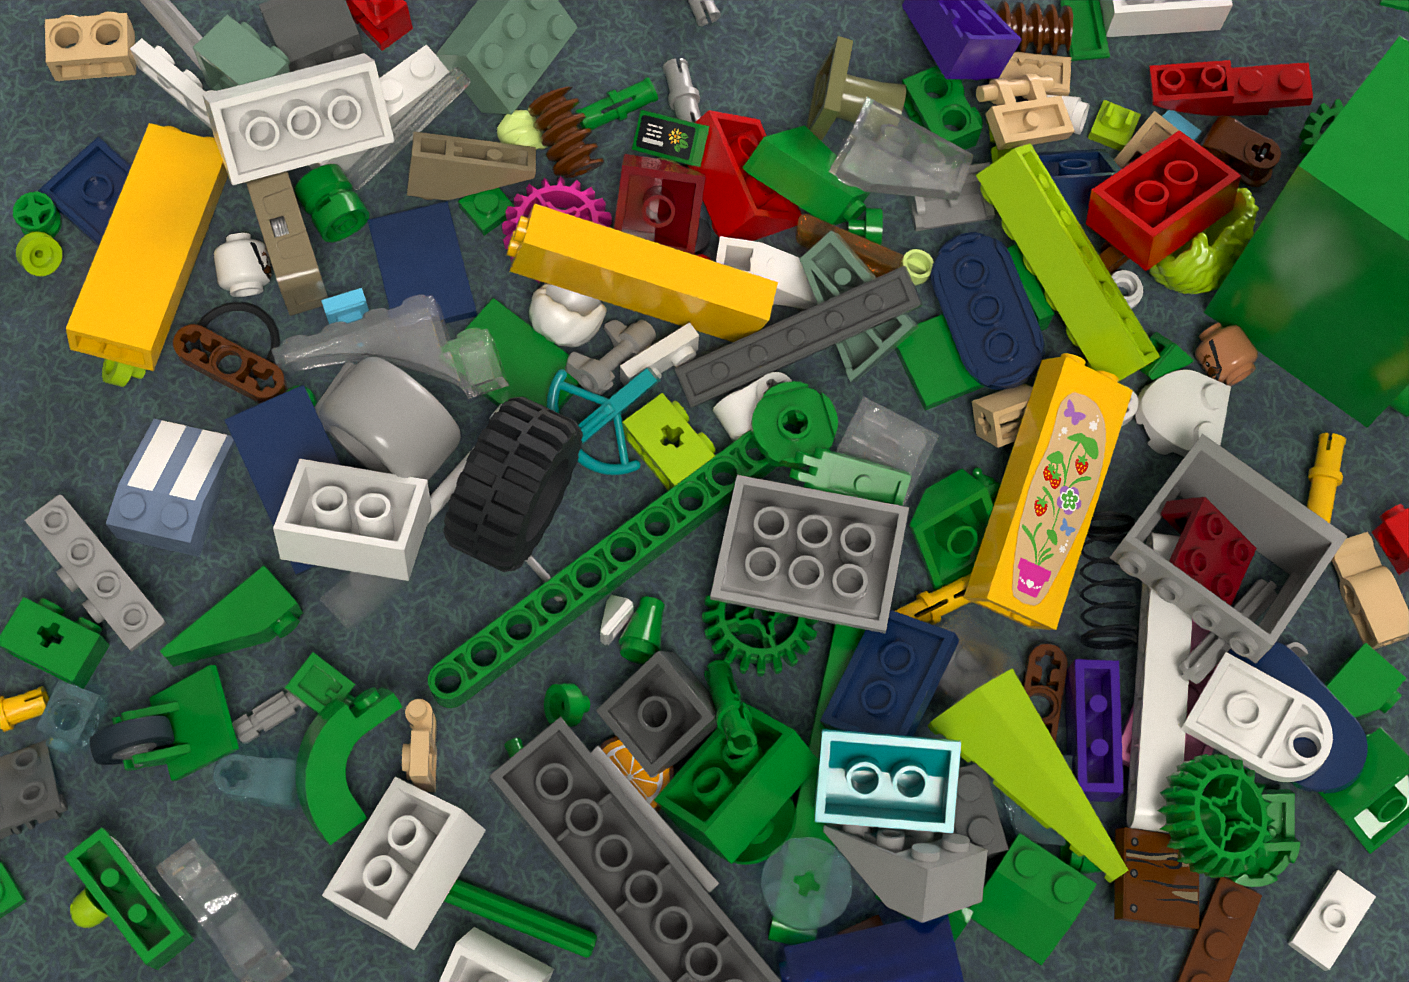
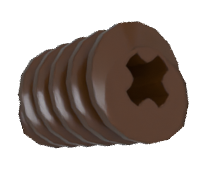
M1006 1L999 3L994 12L1022 39L1019 44L1020 52L1025 53L1029 43H1034L1036 54H1041L1045 44L1050 45L1052 56L1057 55L1061 45H1065L1068 53L1073 31V12L1069 5L1063 6L1058 15L1054 4H1049L1042 15L1038 3L1031 4L1027 14L1022 2L1015 3L1011 13Z
M569 86L541 95L529 105L527 110L530 116L539 117L535 120L534 127L537 131L545 132L541 136L540 141L543 146L551 147L546 153L548 160L559 161L552 169L555 176L574 178L598 168L605 162L603 158L591 159L589 156L598 148L597 143L584 144L583 140L592 131L590 128L578 129L577 125L586 116L584 113L572 114L571 110L580 102L578 98H565V95L573 88Z

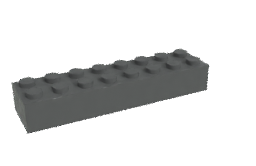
M561 717L489 776L488 782L653 982H781Z

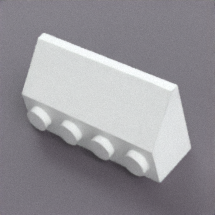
M365 53L202 95L213 135L232 185L395 142L375 61Z

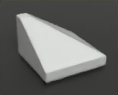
M611 595L606 602L600 629V641L605 646L614 640L633 616V602L628 598Z

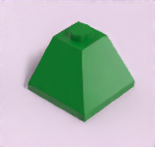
M963 469L926 488L909 524L934 591L972 573L993 510V504L987 487Z

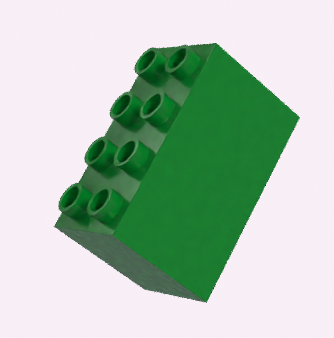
M1402 36L1397 38L1298 165L1203 312L1223 327L1229 325L1240 326L1257 351L1366 428L1388 406L1405 418L1409 416V41Z

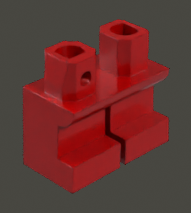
M346 0L354 22L357 25L359 24L362 31L381 51L413 29L408 5L404 0Z

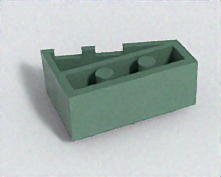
M833 231L827 233L800 258L818 304L876 279L875 275L841 236ZM908 313L836 344L850 382L859 381L919 328Z

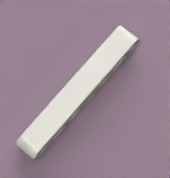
M1150 533L1146 545L1169 561L1180 536ZM1143 581L1126 819L1129 828L1169 833L1160 830L1166 824V816L1157 810L1166 805V800L1160 794L1165 788L1170 787L1166 777L1177 772V766L1184 762L1186 732L1181 729L1187 716L1189 680L1186 682L1182 679L1181 674L1183 672L1180 669V664L1190 654L1192 617L1176 605L1161 599L1156 591Z

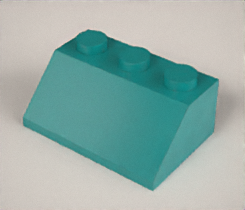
M822 729L814 800L815 822L954 833L961 740Z

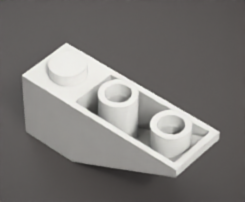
M720 236L716 262L778 282L773 304L809 309L818 305L799 257L761 242Z

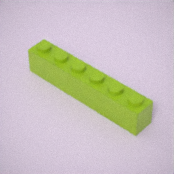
M1031 143L1012 149L976 174L977 179L981 183L980 190L987 202L994 205L1001 216V223L1005 233L1012 240L1016 241L1024 254L1023 261L1026 268L1039 279L1045 289L1044 295L1052 309L1059 312L1067 325L1066 332L1073 344L1080 347L1088 360V367L1095 371L1112 373L1119 378V382L1158 359L1160 355Z

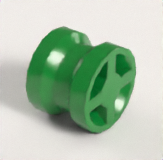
M29 192L22 195L15 202L13 217L24 235L31 232H44L54 238L59 233L62 227V218L53 201L46 194ZM44 216V220L40 223V218Z

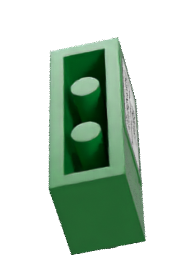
M101 827L64 856L147 966L159 970L195 941L118 839Z

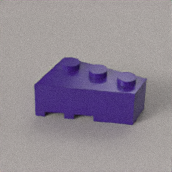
M905 0L902 4L904 11L945 79H999L1022 41L983 0Z

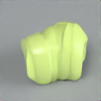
M515 110L512 115L506 114L497 127V135L501 143L536 147V149L540 148L541 150L547 148L540 141L543 133L537 131L534 127L537 118L530 116L527 110Z

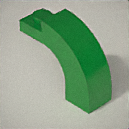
M373 687L362 692L353 700L355 706L349 709L347 704L335 698L316 716L301 742L295 768L296 790L299 802L313 829L329 845H332L367 819L349 791L346 781V763L353 746L364 734L403 707L395 694L383 687L378 690Z

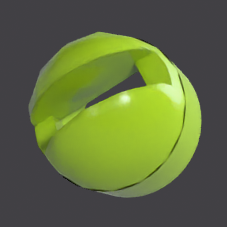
M87 887L71 903V918L79 927L93 928L108 917Z

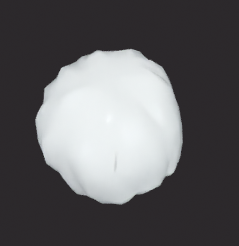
M544 284L533 293L528 313L533 329L543 335L548 341L559 346L578 347L589 342L599 331L606 315V307L601 303V300L554 285Z

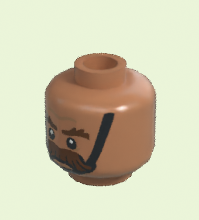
M1217 323L1199 335L1202 342L1196 348L1195 358L1208 377L1221 383H1226L1228 386H1233L1256 370L1254 363L1258 357V351L1240 326L1229 325L1223 328L1220 323Z

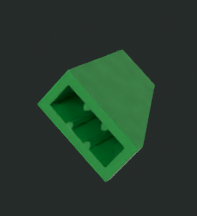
M805 125L763 137L743 166V169L748 174L830 227L846 221L849 223V221L857 219L866 208L863 202L872 192V189Z

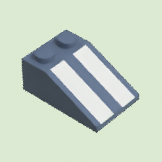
M153 419L118 484L106 525L115 537L200 557L234 449L235 442L232 436Z

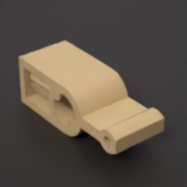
M1022 384L1015 388L1005 389L973 400L972 407L977 436L996 447L1015 442L1033 387Z
M1368 532L1345 539L1331 561L1340 578L1341 595L1362 643H1367L1373 649H1377L1408 638L1409 609L1391 571L1387 567L1382 566L1374 549L1371 536Z

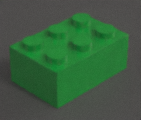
M748 704L746 705L749 707L752 715L751 728L757 740L756 745L752 744L754 749L744 755L732 753L727 746L725 734L717 728L654 799L657 805L683 833L730 864L748 847L818 764V759L795 730Z

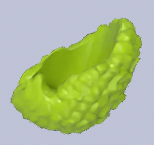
M1238 187L1234 207L1231 212L1201 233H1198L1193 239L1149 269V273L1155 281L1164 285L1169 290L1183 294H1200L1217 290L1242 254L1249 240L1253 237V227L1256 223L1255 218L1259 209L1255 205V198L1252 196V193L1247 188L1239 189Z

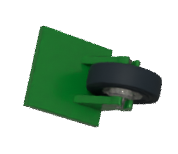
M209 665L149 698L151 707L123 712L121 717H113V725L95 733L90 738V749L96 764L115 765L123 763L126 771L167 764L171 781L180 780L239 750L216 665Z

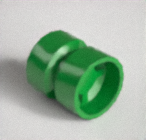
M327 164L313 169L304 175L295 187V194L305 211L312 215V223L324 241L332 243L341 241L358 232L369 219V211L356 192H352L353 185L338 164Z

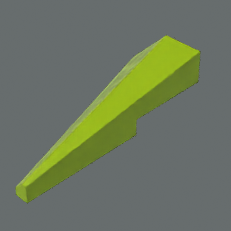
M1013 668L978 687L927 725L935 735L941 734L949 740H961L960 756L964 760L976 763L994 779L993 784L1043 827L1054 829L1071 844L1069 849L1076 855H1084L1106 873L1104 878L1111 883L1129 871Z

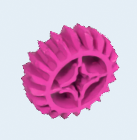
M560 176L557 185L550 186L549 181L544 178L541 181V189L537 190L534 186L528 184V187H526L527 197L516 194L514 197V205L516 207H507L506 219L508 220L502 224L503 234L506 235L503 242L505 249H508L512 233L516 230L520 216L528 218L534 204L606 227L612 224V216L609 212H605L606 203L603 198L595 199V191L592 187L581 192V183L578 180L568 187L565 186V180ZM557 208H567V210H560Z

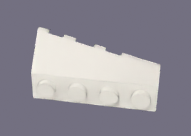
M427 45L379 78L394 139L455 95L451 73ZM387 144L314 163L309 166L312 169H316L322 165L338 164L347 174Z

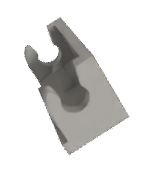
M990 162L910 175L906 195L915 231L994 219V207L983 197L980 190L981 183L976 177V174L988 167Z

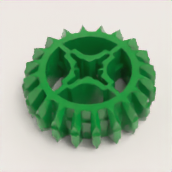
M710 595L705 597L704 604L712 610L702 613V622L712 626L705 629L704 636L710 640L718 639L712 645V652L714 654H720L726 649L728 650L724 659L728 666L732 665L736 658L742 660L739 672L742 674L747 673L749 663L757 664L756 674L759 677L764 676L766 664L770 663L775 674H780L782 672V658L789 666L794 667L798 662L795 652L807 655L810 646L805 640L811 641L816 639L817 631L809 625L817 624L819 620L795 616L796 628L787 640L777 645L774 627L781 622H785L786 617L791 615L757 609L760 610L762 616H768L767 629L765 630L764 625H761L759 619H753L755 608L746 607L745 610L736 613L734 619L726 621L725 609L729 603L711 600ZM732 633H736L738 636L742 634L753 635L759 641L761 648L745 645Z
M1208 754L1195 756L1194 759L1184 761L1181 765H1178L1177 772L1166 777L1170 787L1160 792L1161 796L1166 800V805L1157 810L1166 816V824L1160 830L1170 833L1171 839L1167 847L1174 850L1179 849L1177 862L1189 864L1190 872L1204 873L1205 877L1210 876L1211 878L1238 876L1239 873H1244V870L1257 866L1256 859L1267 854L1263 843L1273 839L1267 831V825L1275 821L1267 816L1266 808L1272 801L1266 800L1262 796V791L1266 784L1254 782L1255 770L1244 768L1242 760L1229 759L1228 755L1214 754L1208 756ZM1209 783L1208 789L1204 791L1206 785Z

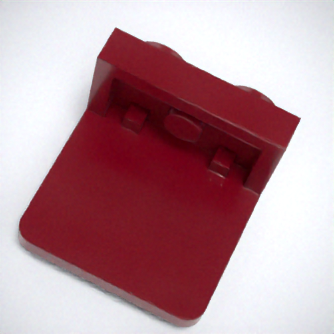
M1206 497L1167 501L1160 515L1181 535L1169 562L1231 606L1257 548Z

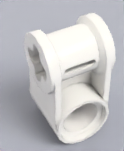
M781 372L768 373L742 390L729 394L716 404L713 412L733 442L751 430L754 410L766 391L777 384L792 381L787 375Z

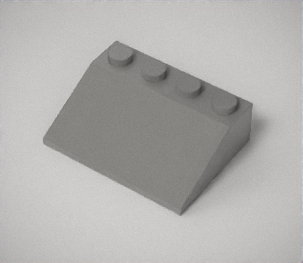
M737 475L710 599L886 633L909 507Z

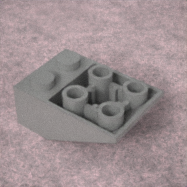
M834 823L824 825L823 832L888 908L923 923L982 902L988 850L970 843V839L964 835Z

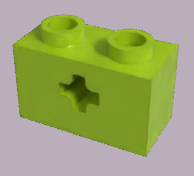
M661 393L624 420L622 426L626 441L669 491L715 457L716 449L703 432L697 434L687 423L690 419L684 408L675 400L671 403ZM667 438L672 443L679 440V447L676 448L673 444L664 446V440Z

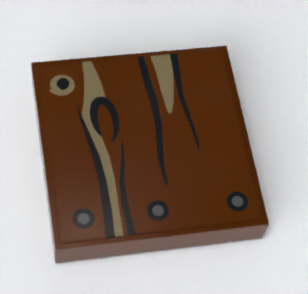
M1126 827L1115 830V848L1129 871L1115 879L1114 920L1185 930L1199 929V874L1190 872L1189 864L1177 862L1179 849L1174 850L1167 847L1171 839L1170 834Z

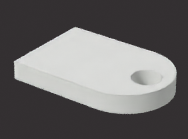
M1225 652L1181 729L1219 752L1228 755L1230 758L1242 760L1244 766L1255 770L1258 774L1279 782L1300 781L1314 774L1328 757L1333 741L1329 719L1316 702ZM1299 737L1311 739L1317 747V755L1312 758H1305L1297 754L1293 747L1294 739Z

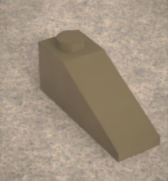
M413 131L407 196L420 197L426 200L439 199L448 201L533 179L536 173V147Z

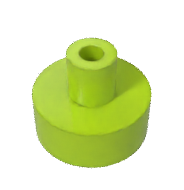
M31 232L19 241L16 247V258L18 263L30 274L46 276L53 273L59 267L62 261V249L59 243L50 235L44 232Z
M104 359L102 378L105 383L124 387L131 377L142 379L146 369Z

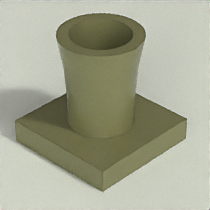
M838 36L816 73L806 127L822 141L835 119L838 118L872 130L890 139L897 128L906 97V85L880 82L847 74L853 40Z

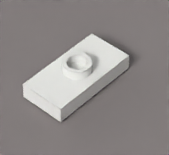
M1334 871L1287 944L1324 971L1330 970L1376 896L1341 871Z

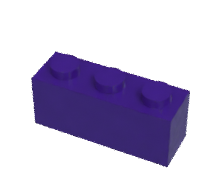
M1075 659L1067 668L1065 679L1067 764L1088 801L1113 802L1123 793L1119 661Z

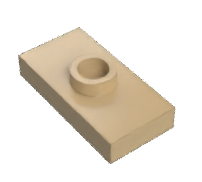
M1014 52L999 79L1005 78L1008 81L1020 80L1021 76L1035 73L1039 77L1050 75L1054 86L1052 91L1046 92V95L1068 96L1070 93L1071 57Z

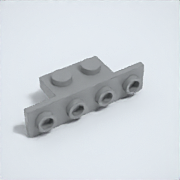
M57 495L25 519L27 524L61 564L62 567L56 571L61 580L72 592L77 588L82 590L88 598L82 603L83 607L97 624L106 620L131 652L166 625L162 616L62 495Z

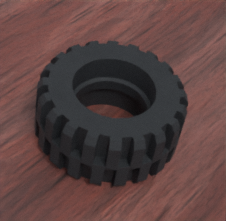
M525 397L510 398L507 402H504L500 406L499 411L495 412L490 418L487 427L482 430L474 449L471 450L466 460L463 471L460 472L457 479V485L454 493L451 495L448 504L449 510L444 520L446 525L443 531L449 545L502 572L519 569L524 561L528 560L535 546H538L545 530L554 518L553 516L558 506H560L564 492L572 478V472L579 458L578 453L582 446L581 439L583 437V432L576 421Z

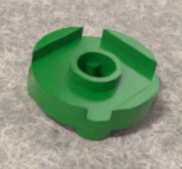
M797 381L777 384L768 389L756 405L751 420L752 438L758 450L766 456L767 461L773 466H785L788 468L807 467L810 465L794 460L796 451L814 454L816 447L827 450L831 449L838 428V417L835 407L829 397L822 392L819 394L816 390L808 388V384ZM794 415L797 421L805 422L806 426L801 428L799 434H792L791 431L784 429L783 426L787 424L788 416Z

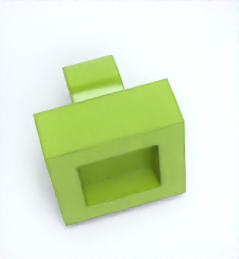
M1103 100L1088 139L1122 151L1131 140L1141 114Z

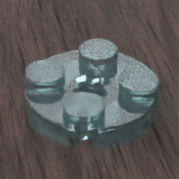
M804 837L789 839L771 853L761 874L760 887L764 902L769 908L768 910L779 923L793 930L811 931L825 927L840 917L850 901L853 882L850 864L841 855L839 850L824 840ZM806 872H810L815 875L814 882L819 884L818 892L810 890L807 896H802L798 893L799 885L793 882L796 875L803 877Z

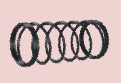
M1094 512L1091 521L1120 520L1128 523L1111 527L1089 526L1086 536L1091 539L1084 542L1081 554L1091 561L1080 569V575L1092 584L1087 585L1080 592V597L1085 602L1094 606L1087 608L1081 613L1080 619L1094 629L1081 635V643L1093 649H1124L1137 643V635L1132 632L1137 629L1135 625L1113 624L1101 626L1087 621L1085 614L1102 607L1108 609H1132L1136 604L1130 601L1098 603L1087 599L1084 596V592L1099 585L1130 587L1136 582L1126 578L1098 581L1087 577L1084 574V569L1093 564H1119L1112 561L1110 557L1099 559L1085 554L1084 547L1094 541L1121 543L1123 539L1109 538H1125L1127 534H1124V532L1131 530L1135 524V519L1121 512ZM1091 534H1101V536L1097 537ZM1100 637H1119L1126 638L1127 640L1102 642L1090 639Z

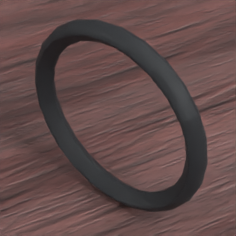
M227 303L212 309L198 322L197 325L206 328L214 318L231 311H245L256 315L267 325L271 336V347L266 360L271 363L275 362L280 345L279 331L274 320L259 307L248 303ZM200 338L195 343H191V350H200ZM253 371L250 372L249 377L253 379L258 378L254 375Z

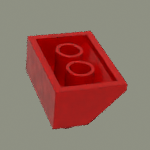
M709 110L694 122L709 126L701 167L686 165L689 169L706 175L702 201L712 220V228L719 239L722 236L754 241L805 222L796 204L743 169V166L763 137L767 136L760 119Z

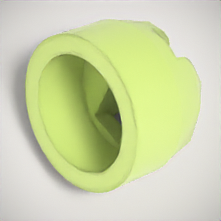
M913 249L904 255L899 268L906 266L914 285L917 286L929 279L934 261L927 252Z

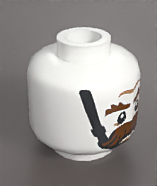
M231 234L226 237V243L221 244L215 249L214 261L218 284L224 290L230 291L231 296L245 297L260 294L263 292V286L271 281L272 273L267 247L263 242L251 239V234Z

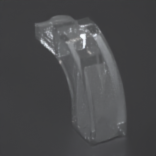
M194 838L156 866L160 876L203 926L222 953L232 972L241 982H281L295 971L274 938L240 892Z

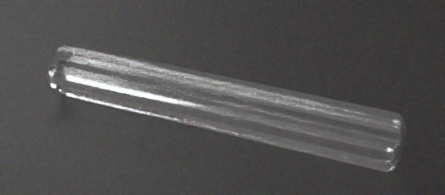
M459 67L451 69L391 127L395 142L370 148L345 172L354 190L363 188L413 139V131L421 132L470 85L471 81Z

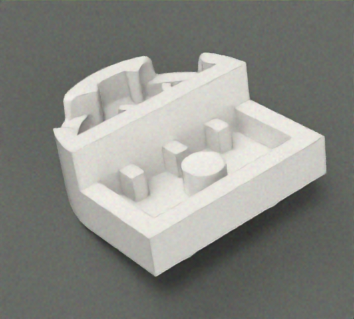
M1192 370L1174 371L1146 385L1138 396L1139 405L1135 414L1137 424L1144 425L1151 439L1148 441V445L1157 453L1166 455L1174 452L1184 457L1202 433L1218 445H1221L1231 386Z

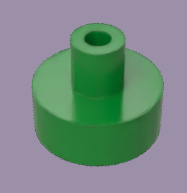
M865 208L863 220L853 219L849 221L847 235L863 236V249H880L883 231L882 208Z
M573 683L553 684L546 691L544 712L550 725L561 717L569 727H575L582 720L583 713H587L590 709L589 698L586 695H582L580 689Z

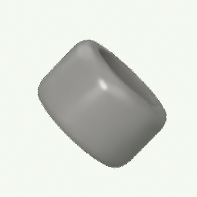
M368 357L361 360L325 399L319 411L320 420L327 431L361 465L368 470L395 474L401 478L415 477L429 480L455 451L461 439L459 426L444 406L411 376L379 357Z

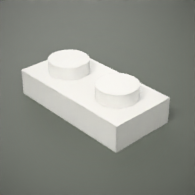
M691 323L681 327L620 365L621 382L625 386L644 369L649 367L660 379L662 377L661 373L673 365L678 368L691 362L698 350L699 334Z

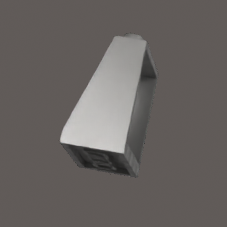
M1202 433L1110 558L1118 563L1124 572L1137 577L1154 589L1161 599L1176 605L1191 616L1201 628L1210 630L1227 642L1234 652L1257 663L1273 647L1347 538V535ZM1177 495L1183 499L1206 497L1257 548L1256 551L1290 574L1259 625L1253 623L1143 543L1162 516L1160 514L1167 501L1175 500Z

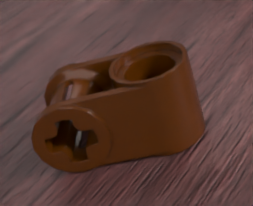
M1228 116L1218 117L1200 146L1241 175L1240 182L1251 187L1265 185L1270 180L1273 172L1272 169L1278 164L1281 157L1280 148L1275 141L1251 130L1238 120ZM1264 148L1267 149L1265 156L1261 155ZM1251 168L1255 169L1252 176L1249 175Z

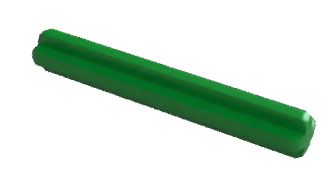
M458 879L444 900L446 903L585 958L592 955L597 943V935L593 932Z

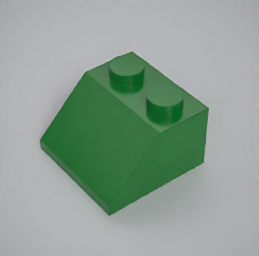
M1381 727L1372 734L1366 735L1368 754L1360 777L1342 791L1326 794L1317 792L1369 854L1409 823V756Z
M1019 833L1010 841L1008 850L1000 857L985 881L982 902L969 907L973 911L970 919L1042 966L1073 924L1097 884Z

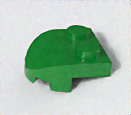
M1290 789L1262 791L1263 798L1272 801L1266 809L1267 816L1275 820L1267 825V831L1273 839L1263 843L1267 854L1256 859L1257 866L1244 870V873H1239L1238 876L1228 877L1233 882L1249 887L1269 885L1278 880L1277 876L1285 870L1289 863H1295L1299 854L1300 841L1295 838V793Z

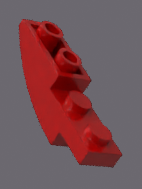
M1230 60L1149 66L1152 104L1168 110L1208 116L1268 115L1270 108L1310 106L1313 100L1309 62L1231 68Z

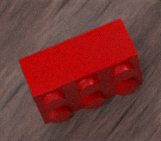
M1179 130L1091 190L1086 225L1147 271L1233 210L1241 175Z

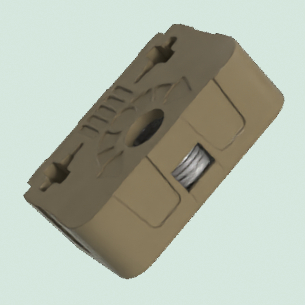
M284 171L247 181L246 184L289 315L292 316L322 307L321 300L327 299L328 296L288 172Z

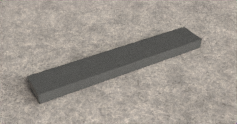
M902 266L675 368V371L690 407H696L755 381L768 373L775 372L923 306L907 267Z

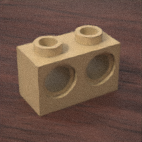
M104 12L94 16L78 17L75 15H64L56 19H45L46 64L55 81L136 75V62L130 50L135 45V31L127 13ZM117 40L111 45H106L110 41ZM77 43L71 48H66L70 44Z

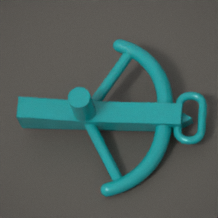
M650 367L644 369L608 399L564 382L567 372L564 369L558 370L549 388L547 408L559 413L558 399L560 389L601 405L578 425L583 432L582 445L614 420L621 464H609L598 461L582 449L578 453L579 458L577 462L591 471L605 475H623L640 469L641 463L638 460L629 462L621 414L625 413L630 405L661 381Z

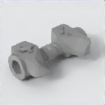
M611 320L606 323L604 330L609 335L614 348L600 360L591 359L572 352L567 359L566 372L576 379L585 390L601 396L613 386L615 376L612 371L618 365L651 347L652 341L656 338V333L648 322L639 320L636 323H632L629 327L618 320Z

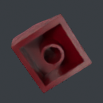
M624 154L614 229L694 255L706 175L664 159Z

